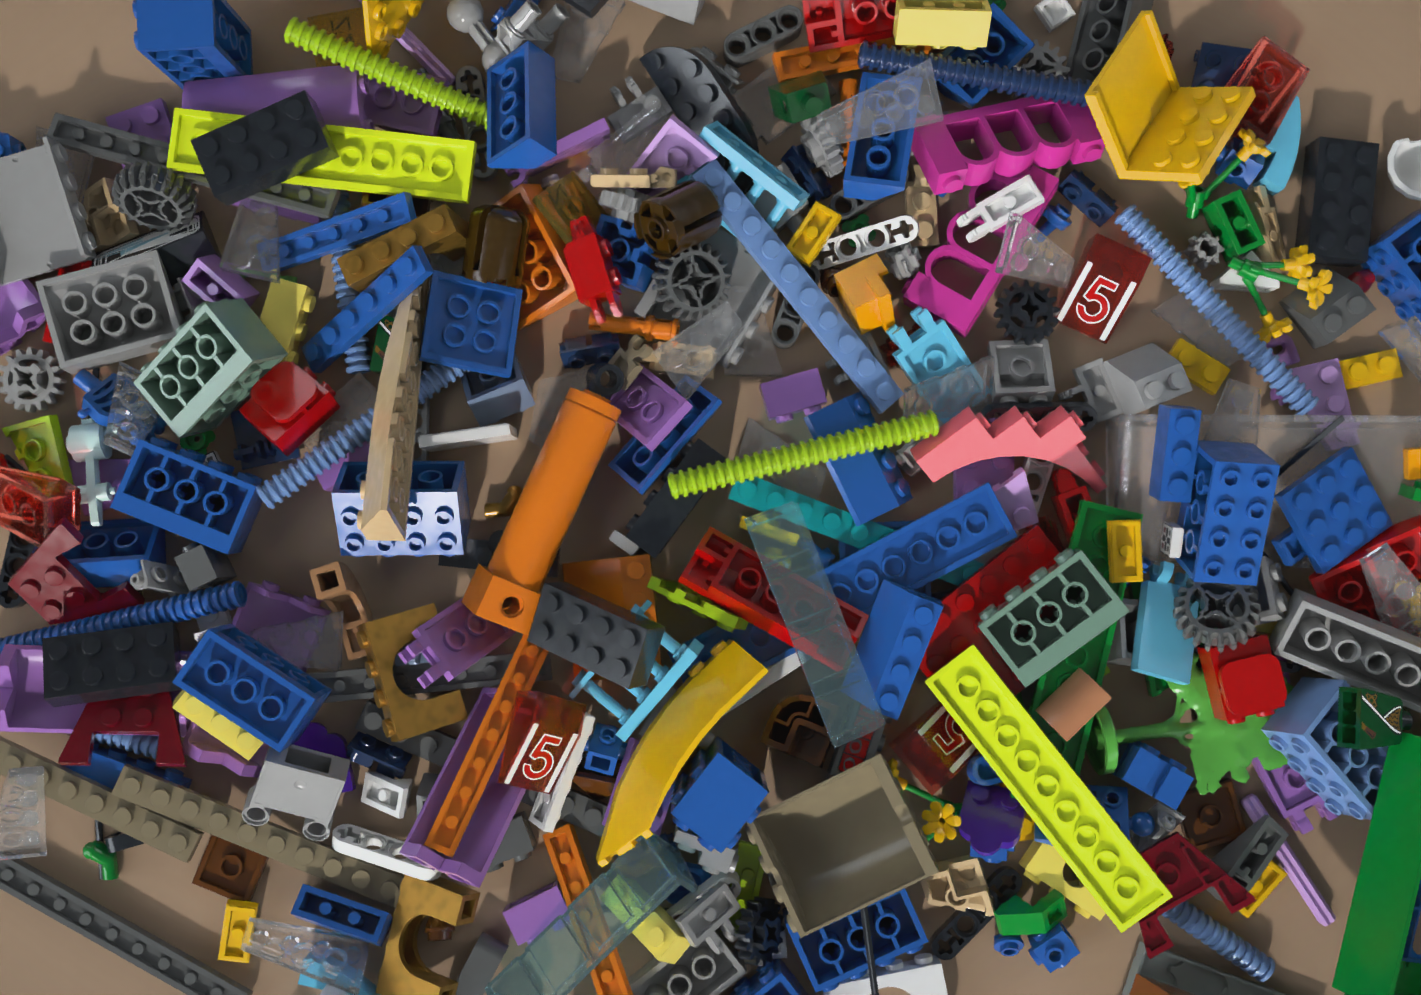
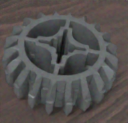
M137 161L133 165L126 164L116 174L111 188V195L114 198L113 204L119 206L118 212L127 214V220H135L138 222V226L145 225L150 231L153 228L158 229L160 232L164 229L171 231L174 227L180 229L184 225H189L198 207L197 191L191 188L192 183L183 181V174L176 175L173 173L172 168L165 169L160 163L157 166L152 165L149 161H146L144 164Z
M700 242L669 259H664L665 262H655V266L661 269L660 273H652L651 275L652 278L659 279V284H654L652 290L661 291V294L655 300L657 302L666 301L662 309L665 312L672 310L673 318L678 319L682 315L683 321L690 322L692 317L695 321H702L703 315L708 318L713 316L712 308L714 310L722 309L718 300L726 301L728 299V296L723 293L724 289H731L732 287L731 284L725 283V278H729L732 275L731 272H723V268L726 267L728 262L726 260L718 261L721 252L719 250L711 252L712 245L709 243L702 246ZM694 256L706 264L710 273H702L699 270L698 263L694 262ZM682 260L680 274L672 279L676 265ZM688 278H702V280H697L692 285L681 284V282L688 281ZM711 283L707 296L701 301L704 287ZM673 289H682L686 299H689L690 306L682 303L676 297Z
M1188 579L1186 587L1179 588V597L1174 598L1175 609L1173 610V617L1177 619L1176 628L1183 630L1182 636L1184 639L1193 637L1192 644L1194 647L1202 642L1205 644L1207 652L1210 651L1212 645L1217 646V650L1221 653L1224 651V645H1228L1234 651L1237 648V641L1245 645L1248 642V636L1255 635V626H1258L1261 617L1258 615L1261 613V605L1256 603L1258 600L1257 594L1249 593L1250 585L1194 582L1192 579ZM1195 601L1200 604V609L1202 610L1196 619L1190 611ZM1237 604L1243 612V617L1239 622L1233 619L1234 615L1231 613Z

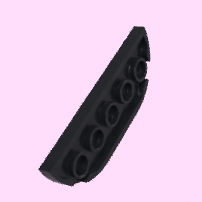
M670 46L654 49L640 58L641 63L663 94L676 117L692 131L700 135L706 125L718 121L759 154L758 141L749 120L715 68L705 57L692 49ZM720 153L716 160L727 171L730 166V160ZM740 172L734 181L744 195L754 184L753 179L745 172Z

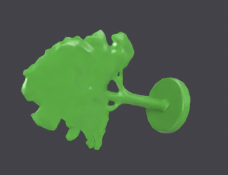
M1193 653L1190 684L1180 685L1166 681L1170 689L1176 693V708L1171 718L1157 724L1115 730L1111 715L1104 706L1094 715L1086 747V753L1094 771L1099 775L1114 773L1118 766V744L1164 737L1175 738L1180 744L1191 749L1190 757L1197 780L1196 788L1203 796L1208 792L1214 794L1218 788L1222 787L1219 781L1228 771L1231 772L1232 779L1246 784L1250 778L1246 768L1251 764L1253 758L1258 757L1264 770L1268 771L1287 765L1288 760L1280 751L1274 749L1269 744V738L1261 730L1272 715L1256 717V714L1246 716L1245 722L1238 724H1227V721L1214 718L1202 667L1196 665L1199 659V654ZM1284 677L1288 696L1294 687ZM1190 708L1196 711L1198 717L1195 721L1180 723V719L1185 711ZM1192 734L1194 738L1187 739L1185 735Z

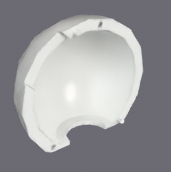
M1409 138L1396 140L1387 157L1388 178L1394 189L1407 198L1421 201V140L1410 141Z

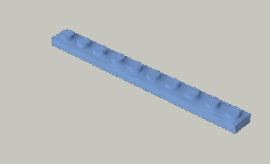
M714 159L693 174L690 180L700 181L708 185L717 195L721 205L718 211L722 213V220L878 414L883 413L904 395L902 390L719 162Z

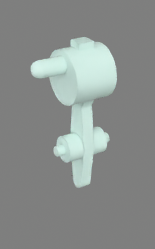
M92 418L81 419L80 425L70 426L68 436L66 437V448L76 462H86V485L77 486L76 492H72L73 500L77 499L79 504H88L90 522L94 527L103 525L102 502L111 501L113 495L117 492L116 487H112L110 482L101 483L99 460L109 459L112 456V437L119 436L120 428L124 424L102 426L97 424Z

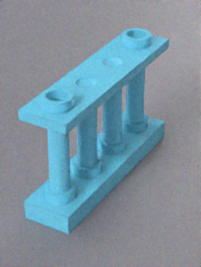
M715 121L703 128L699 137L730 160V166L726 172L732 180L735 181L740 172H745L753 179L754 184L746 195L753 206L764 190L769 191L776 197L777 203L765 220L772 230L787 209L794 211L805 204L810 196L808 192L721 123ZM706 164L697 168L696 171L691 173L689 176H684L683 178L679 179L677 181V185L684 181L690 180L691 176L695 174L697 171H699ZM722 220L721 225L734 235V233Z
M647 599L641 607L635 604L630 611L649 619L644 613L652 602ZM664 631L660 644L673 654L672 658L676 661L670 668L666 665L661 666L657 661L654 662L651 673L655 676L654 680L658 683L652 690L648 686L646 688L640 686L627 689L637 697L636 701L639 703L634 711L631 708L626 709L595 684L590 679L594 675L593 672H586L583 669L571 682L575 688L568 696L574 699L580 690L584 689L619 718L618 722L622 726L615 735L625 742L697 658L704 645L697 639H694L689 646L684 643L681 645Z

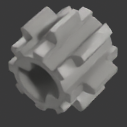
M1204 231L1200 234L1199 238L1196 236L1189 238V248L1183 251L1190 259L1188 265L1194 263L1197 264L1200 270H1204L1208 267L1209 263L1213 266L1219 263V253L1225 250L1218 242L1220 237H1211V234Z
M910 242L886 249L884 253L886 260L883 263L888 269V274L893 273L895 278L898 277V280L912 277V275L919 271L920 264L918 260L922 259L917 246L911 247Z

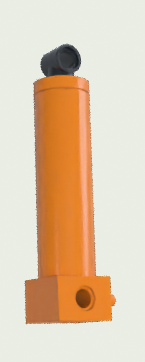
M595 363L587 371V386L583 391L569 387L565 400L561 404L488 567L478 564L461 601L475 615L529 636L541 597L540 590L614 430L615 422L618 421L622 412L610 404L612 395L620 391L624 383V374L616 365ZM607 371L610 379L607 385L602 386L600 378L602 373Z

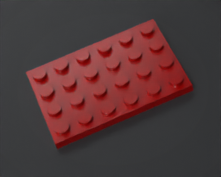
M1033 525L940 599L944 607L919 667L927 678L974 643L1015 696L1025 689L1021 681L980 630L977 621L981 619L979 613L989 605L994 603L998 607L1006 601L1004 595L1017 585L1022 589L1031 582L1029 576L1042 566L1049 569L1056 563L1053 558L1060 552L1039 525ZM1044 605L1041 608L1042 614L1040 617H1052L1054 605L1051 607ZM1028 624L1025 626L1017 625V632L1014 635L1026 636L1028 634L1027 629L1030 626Z

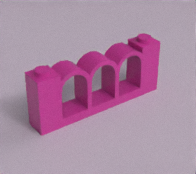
M1031 96L1029 98H1021L918 120L915 123L911 150L933 194L939 195L961 190L964 185L979 186L987 183L992 178L994 172L1005 177H1019L1026 174L1031 169L1032 164L1046 169H1054L1064 166L1069 159L1073 165L1092 162L1101 158L1105 144L1088 105L1083 108L1078 103L1075 106H1071L1070 102L1062 104L1061 100H1058L1057 103H1054L1050 98L1048 101H1044L1042 97L1037 100ZM1049 122L1061 143H1052L1042 139L1036 132L1034 125ZM1011 130L1022 151L1014 152L1002 147L994 134ZM974 139L984 160H972L963 156L955 142Z
M1032 165L1031 169L1022 176L1005 177L994 172L992 178L987 183L971 186L968 195V210L956 214L949 222L947 227V245H942L930 253L925 263V274L918 271L914 279L910 277L905 283L901 292L904 294V305L913 310L918 306H921L922 309H928L934 322L939 318L943 319L952 332L966 338L1057 191L1060 179ZM1030 174L1045 201L1025 213L1015 229L1004 225L992 232V234L1007 241L993 264L963 249L955 242L954 234L961 228L956 222L957 219L976 207V198L981 193L990 190L1000 191ZM979 216L975 221H973L969 225L980 226L985 222L983 221L982 217ZM947 259L956 260L985 276L971 300L934 279L932 270L938 262Z

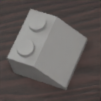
M1153 342L1103 362L1125 417L1147 410L1193 390L1182 363Z

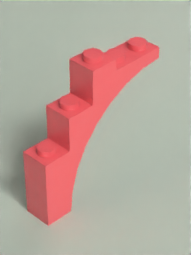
M1062 405L1037 423L1027 411L1021 414L1016 406H1013L992 423H989L981 412L975 415L968 406L939 427L937 436L933 437L930 434L929 438L923 439L910 449L915 461L933 483L950 472L976 461L996 457L1025 456L1047 460L1069 469L1084 479L1097 494L1107 488V485L1101 479L1105 475L1104 471L1095 460L1089 463L1085 457L1089 454V451L1081 442L1086 438L1080 430L1084 425L1074 411L1068 414Z

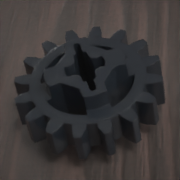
M1024 280L1021 287L1016 282H1013L1009 288L1010 290L1005 288L1000 294L1001 298H998L995 302V306L999 309H996L993 317L1001 319L996 327H1004L1006 331L1003 336L1006 338L1012 334L1016 344L1021 338L1024 339L1026 345H1030L1033 338L1037 343H1040L1044 336H1050L1054 331L1052 327H1055L1059 322V319L1055 316L1060 312V308L1053 307L1057 297L1049 298L1047 296L1050 291L1049 288L1041 291L1039 289L1040 282H1036L1033 287L1029 286L1028 280ZM1018 297L1017 303L1009 306L1010 301ZM1044 320L1043 325L1035 329L1037 322Z
M754 896V900H747V909H740L741 917L736 919L739 929L734 932V936L738 937L735 948L741 949L738 957L744 959L746 964L765 966L766 962L771 963L773 961L772 953H779L778 946L780 943H783L780 933L785 930V926L781 925V921L784 918L783 914H779L781 906L775 904L774 899Z

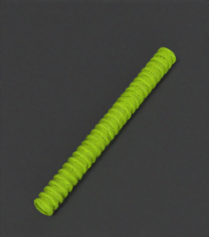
M296 16L290 19L284 34L287 44L293 42L295 47L299 48L302 46L306 52L311 50L315 56L320 54L324 60L329 58L333 64L339 62L342 68L348 66L351 72L357 70L361 76L366 74L368 79L372 80L375 78L379 84L384 82L388 88L393 86L397 92L402 90L406 96L412 94L415 100L421 98L422 103L425 104L428 101L431 103V107L435 108L437 105L443 112L446 109L450 115L455 113L459 119L466 118L468 123H471V121L476 122L475 126L477 127L480 125L485 126L484 130L487 131L486 100L483 103L479 101V97L471 98L470 93L462 94L461 89L455 91L452 85L446 87L443 81L437 83L434 77L426 78L427 75L425 73L419 75L415 69L410 71L408 66L404 65L401 67L397 61L392 63L388 57L383 59L379 53L374 55L370 49L365 51L361 45L356 47L352 41L347 43L343 37L338 39L334 33L326 34L327 31L325 29L317 30V26L314 24L310 27L307 21L304 20L301 23Z
M927 410L926 414L919 412L917 416L914 414L908 415V418L901 416L898 421L893 418L889 423L886 420L882 421L881 425L873 423L871 427L868 425H864L862 429L856 427L852 432L847 429L844 431V434L839 431L835 433V436H832V434H827L826 438L818 436L815 441L813 438H810L806 443L803 440L799 441L798 445H795L793 442L789 444V447L781 445L780 449L772 447L769 452L764 449L760 454L756 451L752 453V456L744 454L743 458L735 456L734 460L730 461L727 458L723 463L718 460L715 461V465L706 463V467L697 465L696 469L693 470L692 467H689L686 472H683L682 469L678 470L677 474L669 472L667 476L668 484L674 499H678L679 495L682 494L684 497H687L690 492L695 495L698 494L699 490L707 492V488L716 490L719 485L721 488H724L728 483L732 486L735 485L736 481L744 483L745 479L753 481L754 477L761 479L765 474L769 477L773 475V472L781 474L782 470L790 472L791 468L798 470L802 465L807 468L810 466V463L818 465L819 461L827 463L828 459L836 461L839 456L842 459L846 458L847 454L852 457L856 455V452H859V454H864L865 450L873 452L875 448L881 450L885 445L887 448L892 447L893 443L901 445L902 441L909 443L911 439L914 441L920 440V437L926 439L929 438L930 434L935 437L939 433V422L936 414L932 410Z

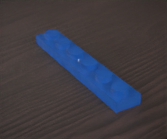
M402 192L257 245L263 274H275L369 241L416 219L411 193Z
M412 245L301 347L313 373H322L434 273L422 246Z

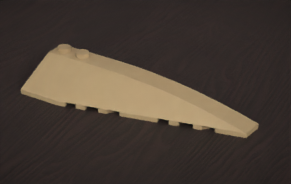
M426 254V256H427V258H428V260H429V262H430V264H431V260H432V259H431V256H430V254ZM430 276L399 303L385 352L373 414L366 480H362L360 485L361 499H364L363 510H359L357 514V527L367 540L406 541L422 361L418 359Z

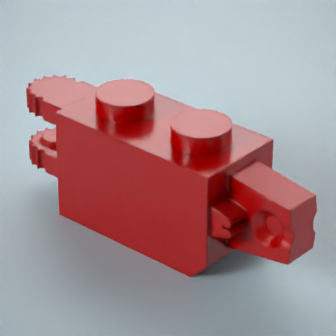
M586 215L570 221L572 241L566 244L563 252L578 301L591 307L598 324L606 322V314L602 302L607 300L614 316H622L624 313L619 298L622 295L619 286L622 284V278L619 270L613 266L611 256L614 253L609 240L597 234L590 218Z
M1060 468L1051 474L1050 478L1052 479L1056 495L1050 498L1070 545L1080 500L1090 502L1092 500L1086 485L1077 486L1075 478L1072 476L1073 473L1068 469Z

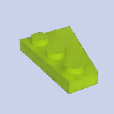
M57 414L46 415L1 428L6 437H11L17 448L14 452L19 461L24 460L30 475L60 480V486L30 480L43 504L44 491L53 493V508L77 502V499L73 500L72 492H76Z
M651 576L647 588L666 596L669 601L677 605H685L691 608V612L705 619L710 617L717 620L716 625L726 631L733 632L734 629L745 630L749 623L678 581Z

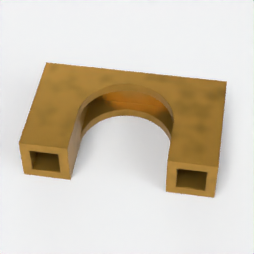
M443 204L337 258L347 285L361 293L412 245L422 246L425 254L439 253L453 262L457 261L465 254L469 224L447 205Z
M435 603L358 625L357 641L360 648L365 649L368 658L365 661L366 672L370 679H374L377 689L373 692L377 707H382L385 717L382 720V727L386 737H390L392 742L402 741L468 719L460 689L424 700H417L405 695L398 688L393 677V662L396 654L405 644L416 640L412 634L416 628L437 615Z
M404 875V879L400 884L397 907L392 917L393 923L390 935L385 945L386 951L383 964L378 973L376 993L380 995H456L459 982L433 972L421 960L417 948V935L422 922L427 916L454 926L473 923L480 892L442 877L433 881H424Z

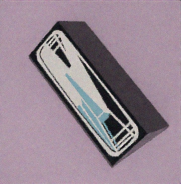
M204 211L195 213L189 225H184L180 229L174 227L171 231L164 229L162 232L155 229L97 252V258L92 259V267L158 250L173 287L174 284L178 283L177 278H184L197 258L216 254L222 260L223 258Z

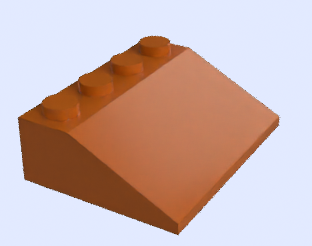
M520 184L493 204L520 210L529 218L530 222L521 286H508L523 290L517 332L578 299L563 252L566 244L571 241L540 184ZM504 280V282H502V283H498V282H490V283H495V284H499V285H504V286H505V285H506V280Z
M650 554L562 563L565 582L627 610H631L635 604L641 607L648 599L652 604L645 611L644 615L658 623L655 591L647 588L651 576H653ZM660 645L655 661L663 666ZM573 663L574 679L582 669L586 672L589 670ZM596 673L590 678L592 681L608 680Z

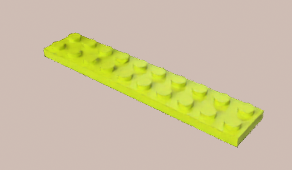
M174 108L166 167L168 169L172 168L173 171L204 174L190 140L246 115ZM326 124L339 157L281 182L392 196L408 192L411 193L412 198L469 204L477 144L475 141Z
M974 643L924 681L1121 933L1173 897L1169 889Z

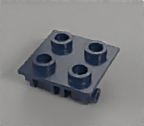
M1202 42L1201 49L1196 50L1194 54V62H1197L1191 87H1227L1256 49ZM1261 52L1235 86L1244 87L1250 75L1255 76L1257 70L1255 67L1259 63Z
M239 410L231 413L238 447L233 449V454L236 460L241 461L242 470L301 457L299 447L287 457L255 429Z

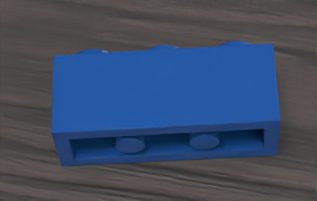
M1159 404L1148 494L1153 498L1168 502H1191L1202 410L1191 406Z
M306 884L302 885L291 911V914L298 919L380 947L384 943L393 920L392 915L388 912Z

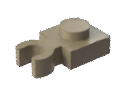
M637 334L630 339L627 350L620 347L608 362V364L616 365L623 372L624 383L621 389L625 391L643 369L639 362L649 357L653 351V348L647 344H644L640 349L645 339Z

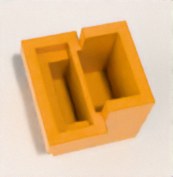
M877 253L834 274L840 303L860 335L879 326H882L886 332L888 328L895 324L891 301L893 297L883 280V276L888 274V269Z

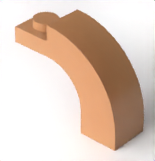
M340 561L309 570L317 600L324 601L329 606L337 621L348 661L366 657L365 649H361L358 644L356 633L359 631L358 625L373 621L374 619L356 577L349 567Z

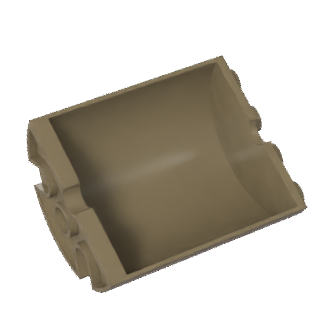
M881 754L760 812L751 824L747 822L748 827H745L750 842L753 845L757 843L762 854L759 856V861L766 874L772 872L777 884L773 885L772 889L778 902H784L789 912L786 915L788 925L793 933L798 932L800 938L939 872L937 862L928 847L929 842L922 831L920 822L898 779L893 776L889 764Z

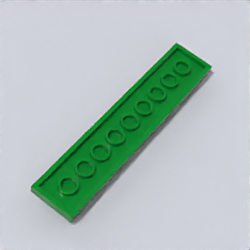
M1080 500L1069 549L1074 550L1077 548L1082 550L1122 601L1127 582H1109L1107 520L1141 519L1142 523L1143 514ZM1070 586L1067 589L1066 599H1076L1078 597L1077 592L1080 590L1079 586L1077 588ZM1117 621L1036 680L1029 714L1078 776L1080 775L1094 716L1069 741H1066L1035 710L1078 668L1088 674L1100 687L1102 686ZM1010 791V795H1009V796H1010L1011 798H1015L1014 795H1013V794L1011 793V791Z

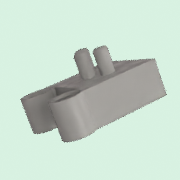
M291 745L281 752L269 746L256 785L248 791L242 811L243 820L252 826H262L269 821L272 809L305 817L302 831L304 836L313 841L325 840L330 835L335 807L346 782L351 760L296 745Z

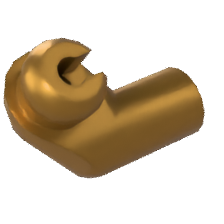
M517 485L510 486L501 502L485 503V517L511 516L522 488Z

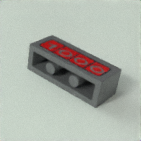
M852 699L827 769L828 773L836 776L874 757L876 751L881 752L886 739V735L882 733L885 724H890L892 718L869 710Z

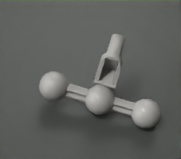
M450 0L447 6L446 17L454 29L462 33H469L483 51L482 65L487 73V69L528 40L542 50L547 48L554 39L553 33L570 15L561 4L556 3L541 20H536L542 12L536 3L532 0H527L512 17H504L498 23L497 36L495 38L483 23L484 10L478 0Z

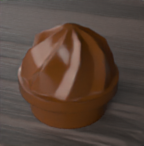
M832 266L829 269L826 268L820 276L821 289L824 293L829 294L830 297H839L834 274L842 271L839 267L834 268Z
M434 917L428 919L424 929V933H428V941L452 940V931H455L454 925Z

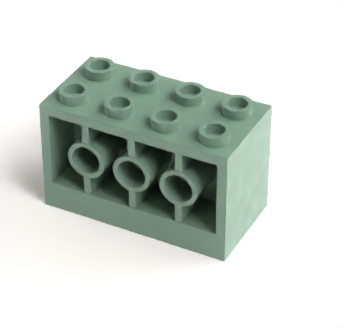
M226 298L216 302L205 301L198 305L194 310L195 315L176 329L177 335L158 349V356L141 368V374L133 382L179 439L217 429L250 394L253 385L288 354L243 298L231 300Z
M1069 547L1053 558L1056 563L1049 569L1042 566L1029 576L1031 582L1021 589L1019 585L1015 586L1004 595L1006 601L998 607L993 603L979 613L981 619L977 621L978 627L1025 688L1130 612L1080 549L1072 550ZM1070 586L1074 588L1079 586L1080 590L1077 592L1078 597L1076 599H1066L1067 589ZM1044 605L1048 607L1054 605L1055 609L1052 611V617H1040L1042 614L1041 608ZM1019 624L1023 626L1028 624L1030 626L1027 629L1028 634L1024 637L1022 635H1014L1017 632L1016 626Z

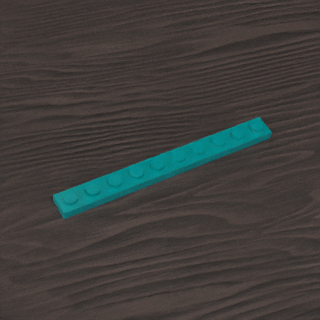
M754 477L753 481L745 479L744 483L736 481L735 485H732L728 499L860 549L895 531L873 521L856 526L851 514L847 511ZM972 560L939 577V579L958 586L984 564Z

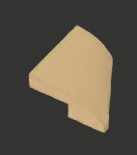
M106 177L84 190V205L87 213L85 223L88 231L95 238L97 245L94 249L95 253L140 235L135 220H127V214L118 212L119 206L113 204L114 198L111 195V188L114 179Z
M969 854L937 862L939 872L920 881L927 903L940 907L949 905L955 910L966 911V908L983 911L985 916H995L988 884L980 858L971 857Z

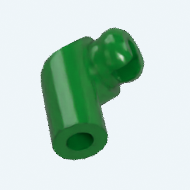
M97 840L85 844L83 855L85 858L102 865L103 880L119 878L117 852L109 853L106 844L102 841Z

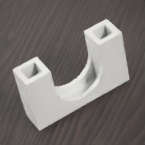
M931 953L918 954L914 957V960L904 962L902 959H895L893 963L887 966L875 967L878 989L897 987L905 990L910 995H948L942 964L939 958L935 955L932 956ZM869 971L861 978L855 980L848 978L839 982V986L836 989L823 992V995L872 994Z

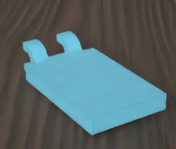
M918 306L909 313L920 327L918 330L908 336L902 326L898 327L897 324H894L886 330V333L899 348L892 355L928 410H932L937 418L945 424L989 390L946 322L940 318L934 322L928 309H922L921 306Z
M1162 561L1160 566L1150 565V580L1141 582L1130 670L1176 684L1187 685L1190 684L1194 652L1193 637L1184 639L1182 636L1183 630L1176 628L1177 619L1173 617V610L1175 609L1174 598L1179 597V588L1186 587V581L1191 578L1187 573L1177 572L1175 573L1174 583L1168 582L1173 575L1175 564ZM1197 601L1190 608L1195 619L1198 616L1199 603Z

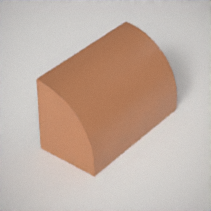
M1078 668L1035 711L1064 740L1069 741L1112 697L1088 674Z

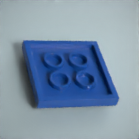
M434 270L430 279L418 360L509 378L512 373L523 290L490 282L482 283L463 276Z
M1343 447L1274 496L1315 572L1325 574L1393 525L1352 447Z

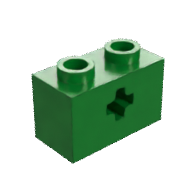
M1241 189L1214 200L1201 209L1213 236H1219L1220 240L1218 242L1220 246L1222 245L1225 248L1221 252L1225 262H1228L1233 255L1236 257L1242 256L1266 243Z

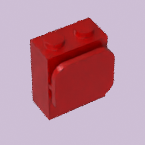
M284 361L275 365L253 385L250 392L251 399L239 411L255 429L288 457L327 421L340 406L333 398L336 392L325 381L319 384L316 381L318 377L307 366L300 368L293 361Z
M1255 633L1254 636H1248V642L1245 645L1237 641V648L1234 651L1228 645H1224V651L1221 653L1217 650V646L1211 645V649L1208 652L1205 650V645L1197 647L1214 718L1227 721V724H1238L1245 722L1246 716L1256 714V717L1275 714L1274 709L1285 707L1287 689L1280 662L1272 655L1267 634Z

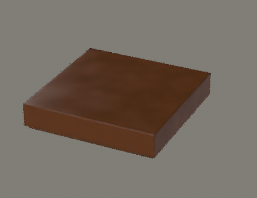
M1230 778L1220 780L1219 783L1222 787L1218 788L1214 794L1208 792L1203 796L1196 787L1188 789L1176 810L1186 816L1180 823L1183 836L1200 851L1230 843L1246 831L1234 785Z
M212 835L192 883L232 900L251 902L269 857Z

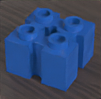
M601 214L596 232L604 239L607 238L612 246L614 255L611 256L613 266L620 272L622 278L621 285L645 293L652 281L651 275L655 272L649 268L651 259H659L651 255L654 251L648 246L644 238L638 239L634 223L630 226L622 219Z
M1137 741L1120 744L1118 747V766L1115 772L1111 774L1177 810L1194 780L1193 777L1185 773L1187 767L1172 758L1160 754V751L1146 743Z

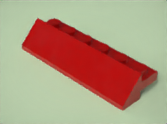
M802 0V11L810 53L860 44L864 40L870 42L894 37L893 25L896 0Z
M711 526L678 580L684 586L838 673L843 668L869 618V615Z

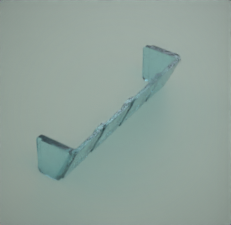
M792 501L745 518L744 520L834 748L883 728L885 720L799 504Z
M655 833L647 839L640 835L636 839L638 843L635 847L619 856L606 873L600 874L568 906V910L563 915L556 917L525 948V952L520 957L512 960L485 987L486 994L567 995L680 885L692 893L698 890V886L679 850Z

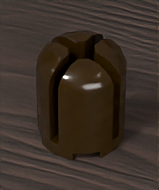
M694 180L684 181L642 201L639 212L634 213V228L638 239L644 238L648 246L654 251L651 255L658 259H669L712 237L717 233L722 223V213L718 211L721 205L717 195L708 185Z
M485 204L475 207L469 218L462 275L465 274V278L482 283H487V281L502 283L506 280L505 286H521L530 229L529 218L520 210L504 206Z

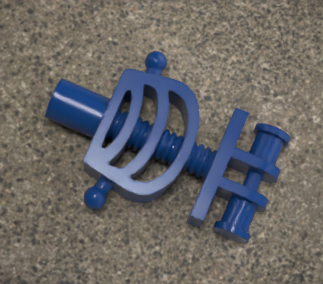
M86 369L79 371L74 377L73 383L85 391L86 394L83 396L82 409L77 413L78 417L83 419L89 415L97 424L102 426H113L124 420H129L120 428L118 438L124 441L131 436L128 442L134 449L139 439L150 440L152 436L156 437L155 434L161 435L165 431L167 423L160 415L157 418L154 417L157 411L151 404L140 412L135 410L140 390L132 383L133 376L131 374H125L121 377L116 373H112L105 380L101 381ZM126 396L131 399L128 404L125 402Z

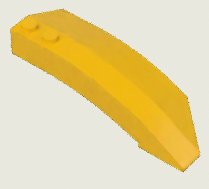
M729 639L727 642L724 640L718 642L710 650L712 656L705 663L700 660L687 672L690 677L685 680L665 703L638 743L614 793L596 855L597 863L601 868L607 865L614 855L618 854L621 856L635 847L638 843L635 839L640 835L645 839L654 835L650 827L664 797L687 759L717 721L769 672L734 640Z

